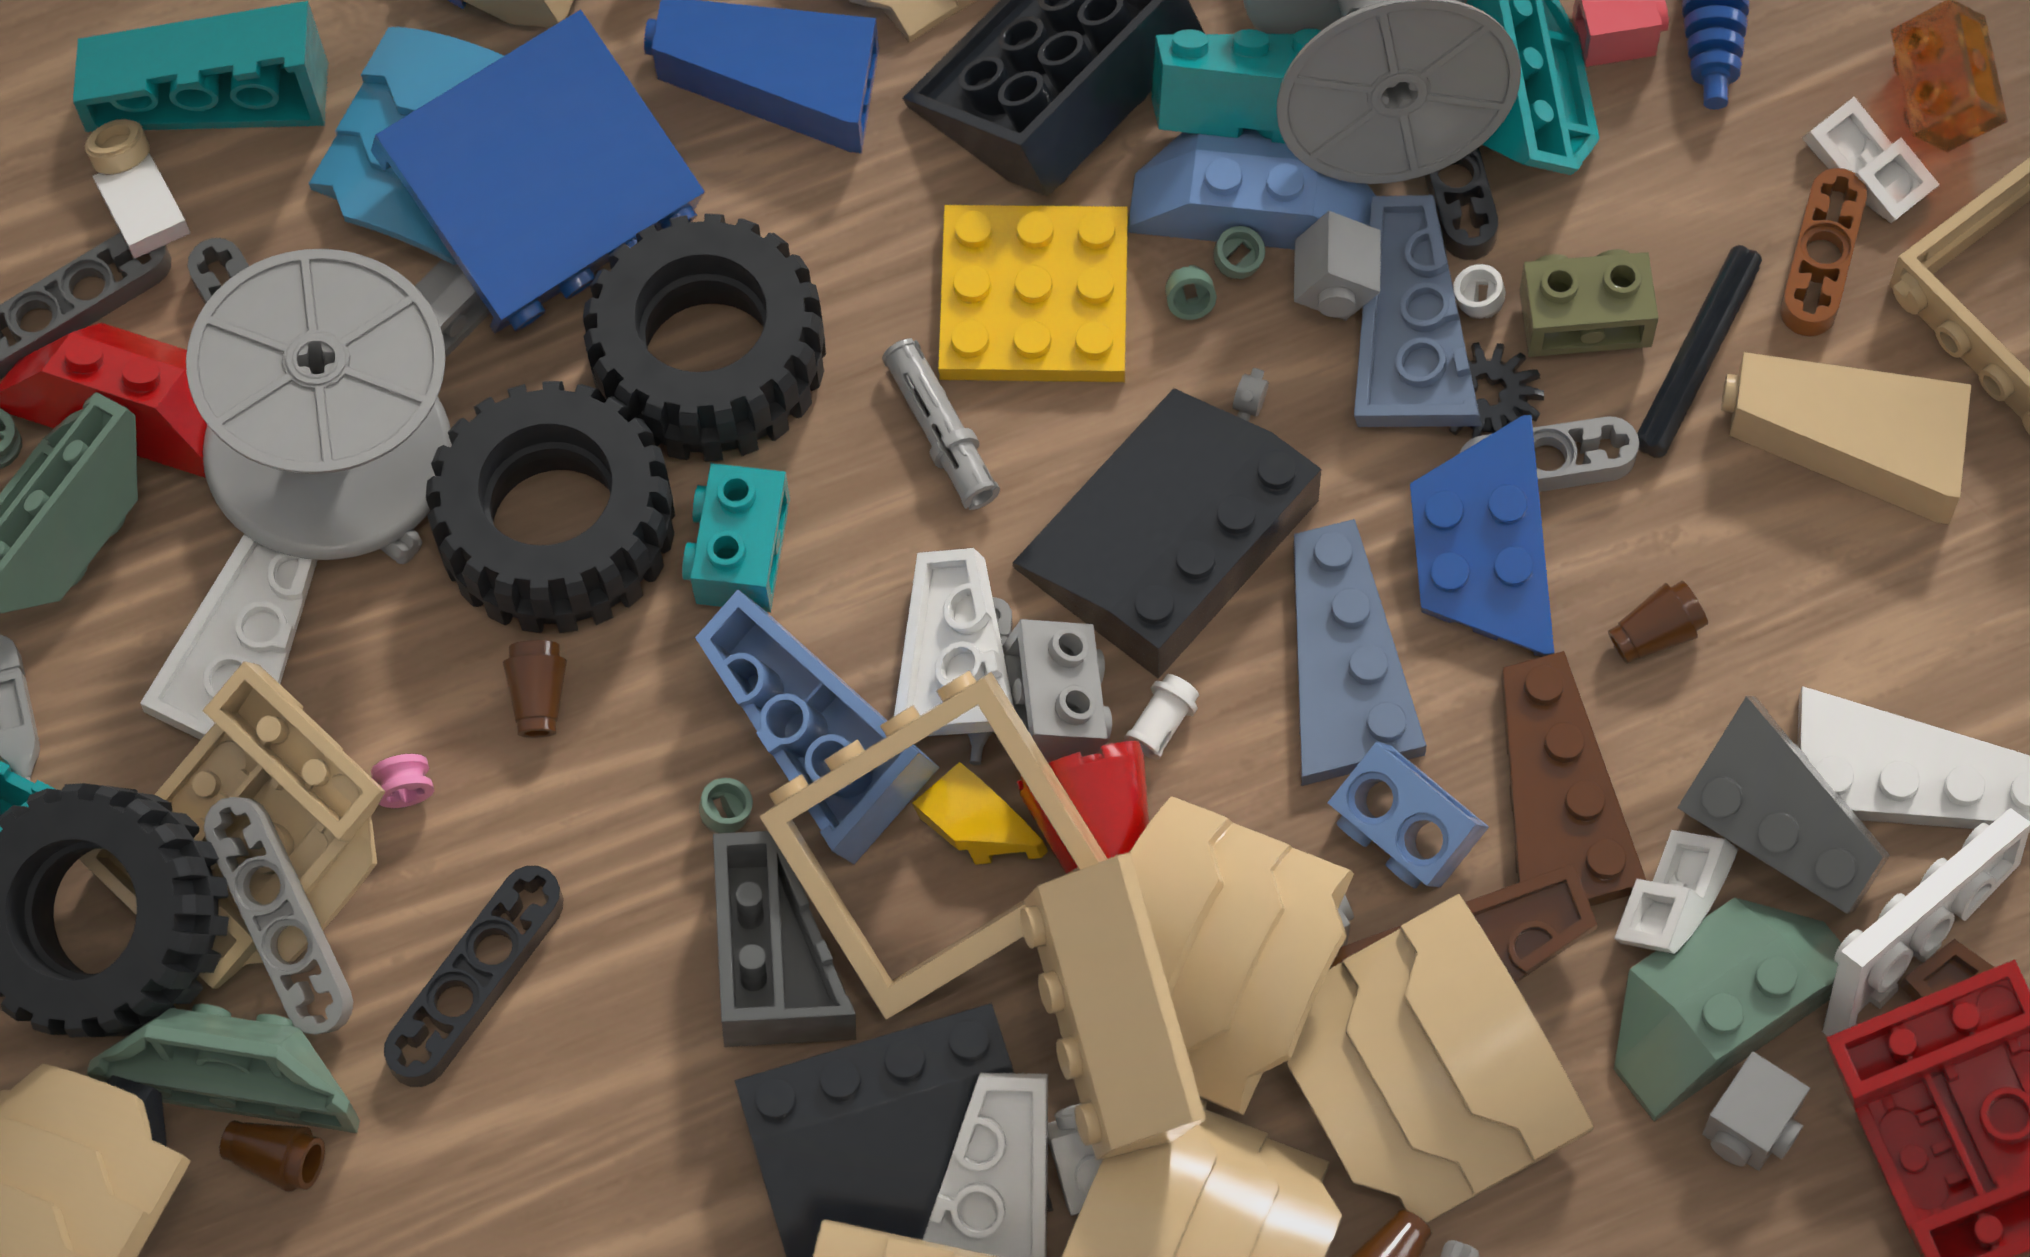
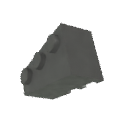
M1746 696L1677 808L1849 914L1857 909L1890 855L1839 794L1830 787L1808 761L1809 759L1801 749L1792 742L1775 722L1756 696Z
M769 831L713 834L721 1022L724 1047L856 1040V1014L849 997L845 994L833 965L830 951L819 932L802 884Z

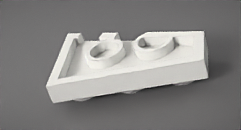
M980 1073L923 1241L998 1257H1047L1048 1074Z

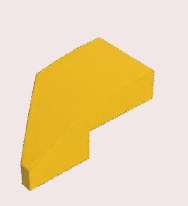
M961 762L956 764L912 802L919 818L957 850H968L975 865L992 863L993 855L1026 852L1029 859L1042 858L1048 852L1043 840L1002 798Z

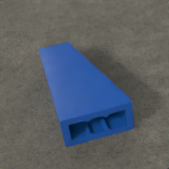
M660 0L657 19H648L644 36L645 55H653L658 80L848 152L862 153L879 53L876 18L702 0Z

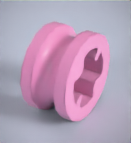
M402 754L389 757L373 766L371 770L372 779L385 790L379 805L386 808H402L418 804L432 796L434 792L432 780L424 776L429 771L427 758L419 754Z

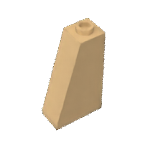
M1746 352L1743 353L1738 375L1726 374L1721 411L1732 412L1729 436L1934 522L1950 524L1961 494L1971 384Z

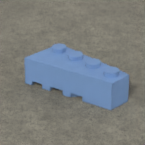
M738 589L695 637L737 704L743 708L757 730L756 734L765 748L774 756L789 781L802 774L807 783L810 784L830 772L824 760L858 739L865 750L886 737L880 725L888 720L762 607ZM912 745L808 809V811L819 826L820 833L830 849L842 858L855 864L940 767L918 747Z

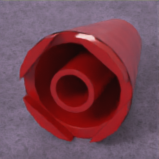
M1139 741L1111 743L1101 746L1103 754H1092L1082 757L1081 752L1048 763L1107 859L1130 853L1150 823L1144 754ZM1021 776L1022 780L1017 781L1019 794L1067 874L1078 866Z

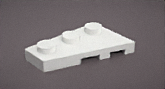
M974 548L917 553L894 716L912 705L915 706L920 715L942 703L936 690L969 670L976 681L992 672L1014 708L985 558ZM977 705L928 736L994 732V730Z

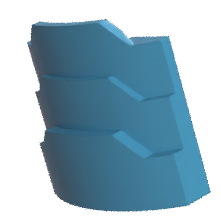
M388 27L361 74L363 84L336 128V137L309 182L310 189L338 200L345 222L396 238L456 265V261L392 167L384 171L372 154L371 147L375 134L489 66L504 55L476 44L435 32L404 27Z

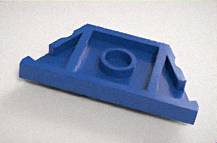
M1525 415L1410 483L1422 613L1448 623L1457 622L1470 627L1477 634L1496 641L1499 638L1533 651L1535 656L1543 657L1554 654V642L1532 415Z

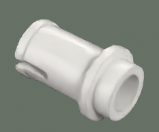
M1167 674L1163 681L1154 682L1150 688L1154 694L1133 728L1124 737L1128 741H1139L1144 756L1154 760L1160 759L1164 748L1186 715L1193 716L1198 709L1195 703L1199 696L1198 691L1187 681L1172 674Z

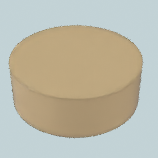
M127 119L114 120L103 124L90 134L85 143V151L93 168L102 174H117L130 170L140 164L147 157L150 150V144L142 126L136 121Z

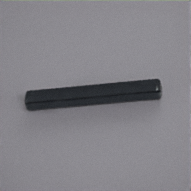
M1736 245L1731 248L1637 432L1639 438L1638 450L1648 453L1654 458H1661L1666 455L1760 270L1762 257L1757 251L1749 250L1743 245Z

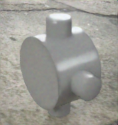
M1253 368L1251 375L1244 373L1234 397L1233 409L1239 411L1237 417L1248 422L1251 415L1256 417L1259 415L1267 394L1269 381L1262 379L1264 375L1263 370Z

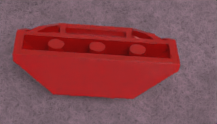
M101 322L71 332L26 355L14 364L0 382V409H3L8 414L51 428H55L69 415L83 409L85 401L97 392L127 408L136 416L137 456L206 478L203 465V444L207 423L200 415L189 389L186 373V349Z

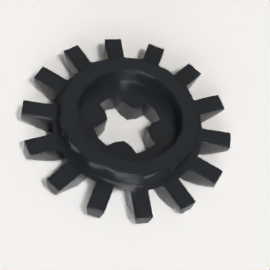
M1479 342L1471 345L1474 360L1469 361L1475 392H1477L1478 388L1477 381L1486 378L1491 386L1501 383L1505 388L1498 394L1497 405L1490 406L1485 398L1477 400L1482 426H1468L1473 429L1471 439L1482 436V432H1492L1493 434L1521 416L1532 415V420L1535 422L1540 416V413L1527 402L1528 400L1544 401V391L1526 386L1527 383L1540 379V373L1537 369L1517 371L1526 360V356L1521 352L1512 357L1507 363L1501 361L1505 348L1504 344H1496L1492 359L1485 358ZM1451 426L1449 431L1456 436L1464 426Z

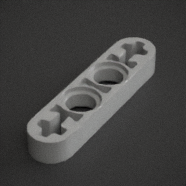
M228 797L219 800L210 808L205 817L204 832L206 840L211 842L219 857V860H217L218 866L223 876L226 877V883L289 1019L292 1020L295 1027L300 1028L304 1033L317 1035L339 1030L347 1023L352 1014L353 998L351 990L268 812L262 804L250 798ZM231 812L236 816L249 817L250 825L243 829L246 843L249 849H261L264 847L266 855L249 858L238 865L237 857L247 856L249 853L240 838H228L226 836L225 829L233 823ZM261 867H269L274 870L281 884L280 892L276 899L266 905L254 899L249 887L251 877ZM289 926H296L301 929L306 935L308 942L304 958L295 964L283 960L277 949V940L280 933ZM319 965L321 974L308 977L318 994L330 993L333 1003L325 1008L327 1020L322 1015L310 1016L307 1005L315 1000L308 981L293 984L291 979L293 974L309 972Z

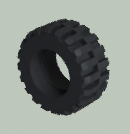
M706 213L704 214V221L689 222L687 215L670 218V227L657 231L654 225H651L636 233L637 244L629 248L626 244H621L608 257L611 271L604 268L599 270L590 286L593 298L585 302L583 323L586 333L583 337L595 387L599 389L601 402L605 403L609 397H616L630 407L632 419H643L653 433L655 446L658 447L660 443L666 445L668 457L688 460L690 452L703 453L705 462L723 460L724 451L737 448L740 455L744 456L759 450L757 440L768 435L771 441H776L788 432V417L792 415L796 419L801 418L812 404L810 390L814 391L820 388L824 374L822 358L826 356V345L817 287L811 283L810 271L802 258L798 255H790L788 243L777 234L768 233L765 238L761 237L759 224L743 218L738 219L736 225L727 224L723 214ZM722 304L732 306L750 314L763 326V331L758 341L746 355L736 362L717 370L705 372L679 370L659 361L648 351L652 337L666 320L684 309L697 305Z
M543 381V390L527 392L526 386L523 384L507 389L509 397L497 403L494 402L492 397H488L474 406L476 417L468 422L466 419L460 418L448 431L452 446L442 445L438 447L431 463L435 476L428 479L426 484V501L430 510L427 516L443 565L450 580L457 582L461 595L473 607H481L484 604L488 617L503 625L510 624L513 617L518 618L522 631L542 633L544 624H557L559 633L578 631L577 621L593 617L595 624L598 625L614 618L611 610L613 606L622 602L625 607H630L643 596L640 582L643 579L649 583L656 581L664 567L661 553L671 550L675 533L672 524V518L675 517V509L661 448L655 446L653 433L643 419H632L630 407L616 397H609L605 403L601 402L599 389L579 384L575 392L565 391L563 381ZM568 470L583 473L598 480L610 492L607 506L598 520L585 532L565 542L551 545L526 544L509 538L494 526L496 512L506 495L522 481L543 472Z
M86 783L65 784L62 790L46 788L29 795L27 801L29 807L13 805L0 816V826L3 829L0 832V997H5L1 1003L3 1012L16 1021H31L33 1030L49 1035H68L69 1037L128 1036L169 1008H175L174 1004H190L203 990L202 984L196 980L200 973H214L221 954L212 950L216 936H227L229 916H219L218 899L227 898L229 895L226 877H214L210 867L219 860L211 842L196 841L194 839L199 833V826L186 813L172 812L171 802L156 795L138 793L136 789ZM105 849L122 863L132 880L137 901L136 923L129 943L117 960L100 973L89 974L78 968L62 949L54 925V904L60 883L70 867L91 850Z

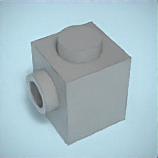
M1331 211L1325 213L1295 240L1294 302L1318 310L1328 317L1340 318L1345 321L1380 293L1381 230Z
M1752 1051L1711 1112L1702 1135L1711 1140V1148L1726 1161L1741 1167L1747 1163L1760 1171L1771 1153L1783 1159L1801 1132L1803 1125L1794 1120V1118L1800 1111L1810 1087Z

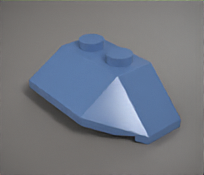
M1244 128L1243 134L1239 138L1182 132L1135 173L1128 233L1217 242L1221 234L1227 229L1235 226H1245L1253 229L1260 235L1265 247L1295 249V240L1328 211L1370 226L1372 196L1376 195L1368 184L1341 181L1314 171L1295 157L1286 144L1271 142L1272 139L1260 135L1254 129Z

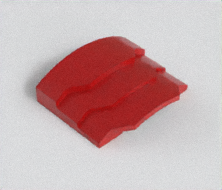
M2016 960L2009 961L1826 1037L1827 1047L1861 1128L1920 1256L2022 1257L2030 1254V990Z

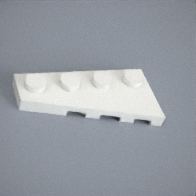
M244 534L140 702L143 711L201 740L215 724L202 710L244 661L259 664L280 684L318 560L293 557L276 552Z
M1802 686L1798 705V747L1824 780L1839 794L1860 820L1975 829L1982 823L1990 826L2011 808L2030 822V755Z
M2010 808L1990 826L1986 823L1978 825L1967 837L1962 850L1949 861L1945 858L1938 859L1927 870L1917 888L1907 896L1902 893L1894 896L1883 908L1878 920L1864 932L1860 929L1854 930L1844 939L1834 957L1838 967L1822 1031L1824 1034L1831 1036L1857 1025L1855 1023L1858 1013L1869 1002L1881 1009L1898 991V984L1896 982L1906 971L1912 957H1916L1921 962L1929 959L1941 947L1942 941L1949 933L1954 923V914L1963 921H1966L2021 863L2030 830V822Z

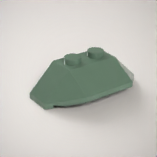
M97 392L85 401L83 409L69 415L41 440L0 493V614L61 601L68 590L83 578L88 564L108 538L119 531L126 515L138 501L136 416L127 408Z
M1734 897L1706 916L1687 942L1675 954L1655 951L1629 969L1613 1070L1655 1122L1750 1056L1752 1051L1756 1052L1828 1002L1831 997L1838 967L1834 957L1841 942L1824 921Z
M195 1004L192 1007V1011L169 1008L91 1059L87 1070L90 1078L104 1083L112 1075L152 1086L162 1093V1101L167 1104L358 1133L360 1119L350 1101L302 1030L295 1027L292 1020L273 1014H259L256 1017V1021L233 1018L231 1017L232 1014L226 1009L208 1004Z

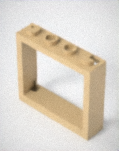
M2029 157L1898 257L1889 286L1893 289L1898 303L1907 312L1918 314L1935 331L1937 340L1943 349L1955 358L1961 357L1979 376L1980 383L1985 391L1995 400L2004 401L2022 419L2023 426L2030 435V371L1933 275L2030 201Z
M969 670L936 690L942 703L922 715L912 705L880 725L886 735L885 738L865 750L858 739L824 760L830 769V772L810 784L807 783L801 774L770 793L769 796L775 806L759 816L886 1020L1022 938L1024 935L1021 927L1020 912L1022 908H1026L1024 900L891 980L792 819L978 705L1078 867L1067 874L1107 860L1104 852L992 672L976 681Z

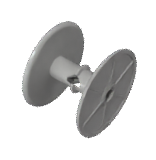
M1243 0L1247 15L1254 28L1266 34H1295L1302 29L1322 30L1301 49L1283 77L1277 98L1278 126L1287 147L1302 163L1325 176L1353 183L1383 184L1418 178L1461 160L1482 145L1503 123L1512 109L1518 94L1521 66L1517 49L1511 37L1493 17L1474 6L1464 3L1465 0Z
M333 249L291 251L256 262L234 275L212 295L198 315L188 342L186 373L193 401L200 415L207 423L203 444V465L206 480L211 494L224 515L236 528L257 543L276 552L304 559L334 560L356 557L376 551L404 536L405 532L415 528L430 512L426 501V484L428 479L435 476L431 463L438 447L442 445L452 446L448 431L451 429L445 409L438 398L445 371V344L441 327L433 309L422 293L408 279L379 261L352 252Z

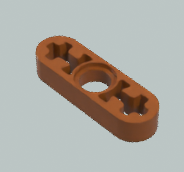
M1831 168L1820 173L1812 184L1780 308L1781 317L1785 325L1791 331L1802 336H1817L1828 331L1835 322L1867 198L1865 184L1854 172L1848 169ZM1832 191H1839L1844 194V203L1842 204L1837 222L1826 220ZM1816 240H1827L1838 247L1841 257L1833 263H1819L1809 256L1807 246ZM1810 281L1822 283L1815 314L1803 311V302L1806 298Z

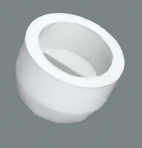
M1484 264L1472 265L1462 270L1455 279L1454 294L1457 304L1469 317L1479 319L1491 318L1501 310L1505 301V287L1500 273L1495 268ZM1479 285H1488L1487 299L1478 302Z

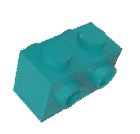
M710 464L707 486L697 485L693 500V522L700 523L697 543H686L682 564L683 580L691 581L696 604L722 607L738 589L766 612H771L790 503L785 471Z

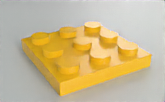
M944 205L939 380L1125 382L1128 207Z

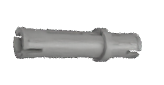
M908 338L896 342L884 352L882 360L885 366L889 368L909 408L914 413L932 446L929 451L931 459L935 466L945 469L965 509L975 510L986 506L998 496L1000 487L992 478L977 451L979 447L977 436L970 428H964L943 387L924 357L918 341Z

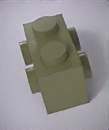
M1613 249L1592 257L1568 258L1560 254L1542 256L1535 261L1524 262L1519 293L1528 357L1652 347L1659 318L1649 252L1630 253L1622 249Z

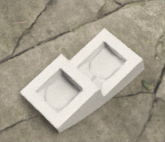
M1855 97L1802 138L1828 169L1844 168L1854 172L1866 186L1867 198L1865 204L1890 223L1894 222L1940 185L1902 137L1893 144Z
M149 153L140 164L130 170L117 174L98 173L92 176L134 259L190 234L177 203Z
M1671 830L1653 881L1636 879L1614 939L1625 945L1675 954L1695 932L1710 910L1725 882L1738 849L1723 838Z

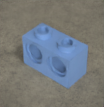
M1379 742L1374 743L1328 801V804L1342 815L1336 822L1338 827L1364 847H1367L1371 841L1375 842L1391 856L1385 865L1397 877L1415 889L1421 882L1426 886L1441 888L1489 828L1488 825L1391 745ZM1384 781L1391 788L1393 803L1385 815L1376 818L1367 807V795L1375 784ZM1433 822L1442 832L1443 844L1440 851L1434 857L1425 859L1417 850L1416 836L1424 825Z

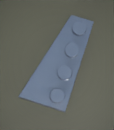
M1372 196L1370 226L1381 230L1380 293L1363 306L1354 409L1357 426H1482L1434 196Z
M1355 519L1295 533L1293 556L1301 786L1351 774L1375 742L1391 745L1408 760L1425 756L1427 745Z

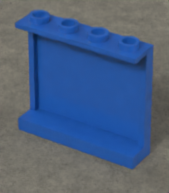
M581 9L375 134L371 147L372 154L384 171L392 167L494 317L490 324L494 333L499 332L510 324L515 332L540 318L546 312L542 304L562 292L566 299H570L584 291L592 284L595 278L593 272L609 262L608 257L621 244H626L629 248L637 244L636 233L651 225H654L657 231L670 227V218L687 215L688 221L692 222L698 216L694 208H696L705 193Z

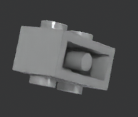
M1020 619L1002 646L1015 711L1048 763L1081 752L1082 757L1097 754L1101 746L1109 741L1112 730V715L1109 707L1103 706L1101 683L1104 677L1105 659L1103 652L1100 649H1096L1093 624Z

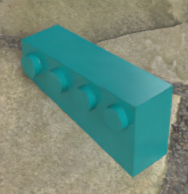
M308 1L78 38L73 103L86 132H93L103 124L120 119L136 121L142 126L143 130L325 126L328 60Z
M1244 29L1235 34H1205L1197 30H1181L1173 35H1156L1151 100L1158 129L1239 138L1243 134L1244 128L1254 129L1260 135L1272 139L1271 142L1286 144L1282 138L1277 120L1279 88L1292 61L1301 49L1322 30L1302 29L1295 34H1266L1255 29Z

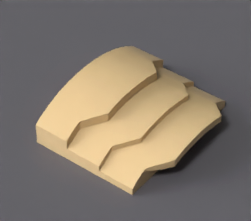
M244 661L202 710L215 724L155 795L171 802L172 812L186 813L199 826V833L194 839L206 842L204 832L205 817L210 808L219 800L228 797H242L254 799L262 804L275 826L320 926L324 930L377 865L371 816L379 805L385 790L302 710L304 706L259 664ZM231 812L233 823L225 829L226 836L228 838H240L249 853L247 856L237 857L238 865L249 858L266 855L264 847L261 849H249L246 843L243 829L250 825L249 817L236 816ZM94 849L79 858L92 873L137 915V901L132 880L125 867L111 852L105 849ZM218 863L210 866L214 877H224ZM261 867L254 872L250 879L249 887L254 899L266 905L276 899L280 892L281 884L274 870L269 867ZM228 885L229 897L218 899L219 916H229L227 936H216L212 950L219 952L221 957L214 973L199 974L212 989H218L244 965L263 963ZM296 926L285 928L277 940L278 953L286 962H294L308 948L306 935Z
M1171 796L1147 825L1130 851L1199 1097L1244 1115L1263 1072L1292 1058L1315 997L1338 951L1347 938L1338 908L1354 873L1347 868L1297 850L1287 843L1237 825L1227 817Z
M1460 894L1401 925L1399 930L1342 960V963L1329 969L1308 1013L1292 1058L1287 1063L1288 1068L1319 1120L1352 1182L1397 1196L1405 1210L1416 1214L1426 1223L1591 1133L1594 1128L1569 1078L1525 999Z
M47 1064L40 1065L11 1090H0V1257H137L191 1161L184 1155L152 1140L144 1103L136 1095L76 1072Z
M1200 1099L1206 1119L1176 1140L1102 1160L1062 1257H1326L1342 1218V1214L1322 1184L1330 1162L1267 1138L1268 1133L1206 1110L1207 1101Z

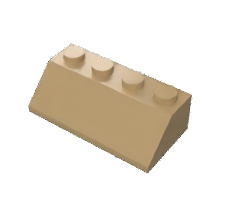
M1131 854L1117 855L1038 885L1024 899L1026 908H1022L1020 912L1021 927L1030 948L1037 947L1044 970V973L1039 974L1038 977L1039 992L1046 1011L1049 1014L1055 1013L1062 1035V1039H1058L1056 1044L1057 1056L1065 1078H1074L1081 1103L1075 1107V1120L1082 1142L1086 1146L1092 1144L1097 1161L1176 1140L1206 1118Z

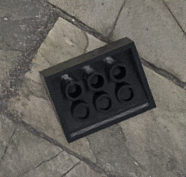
M1000 0L903 97V100L908 108L1006 180L1049 197L1152 91L1156 35H1173L1181 30H1197L1203 33L1204 31L1189 0Z
M1173 388L1013 561V568L1086 624H1093L1095 631L1159 679L1318 503L1322 469L1274 433Z
M992 1003L734 1080L786 1257H813L824 1219L923 1240L980 1073H1014ZM1047 1189V1212L1053 1211V1206Z

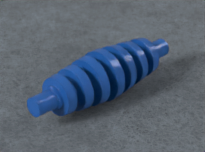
M1682 0L1684 29L1688 39L1687 50L1691 60V77L1695 82L1703 85V105L1708 109L1717 110L1725 108L1728 105V85L1734 83L1740 77L1741 58L1745 45L1744 37L1748 24L1749 0Z

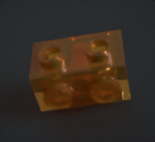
M1945 0L1890 30L1895 50L1893 67L1898 78L1901 80L1906 104L1903 110V117L1912 136L1948 153L2008 122L1986 16L1955 0Z

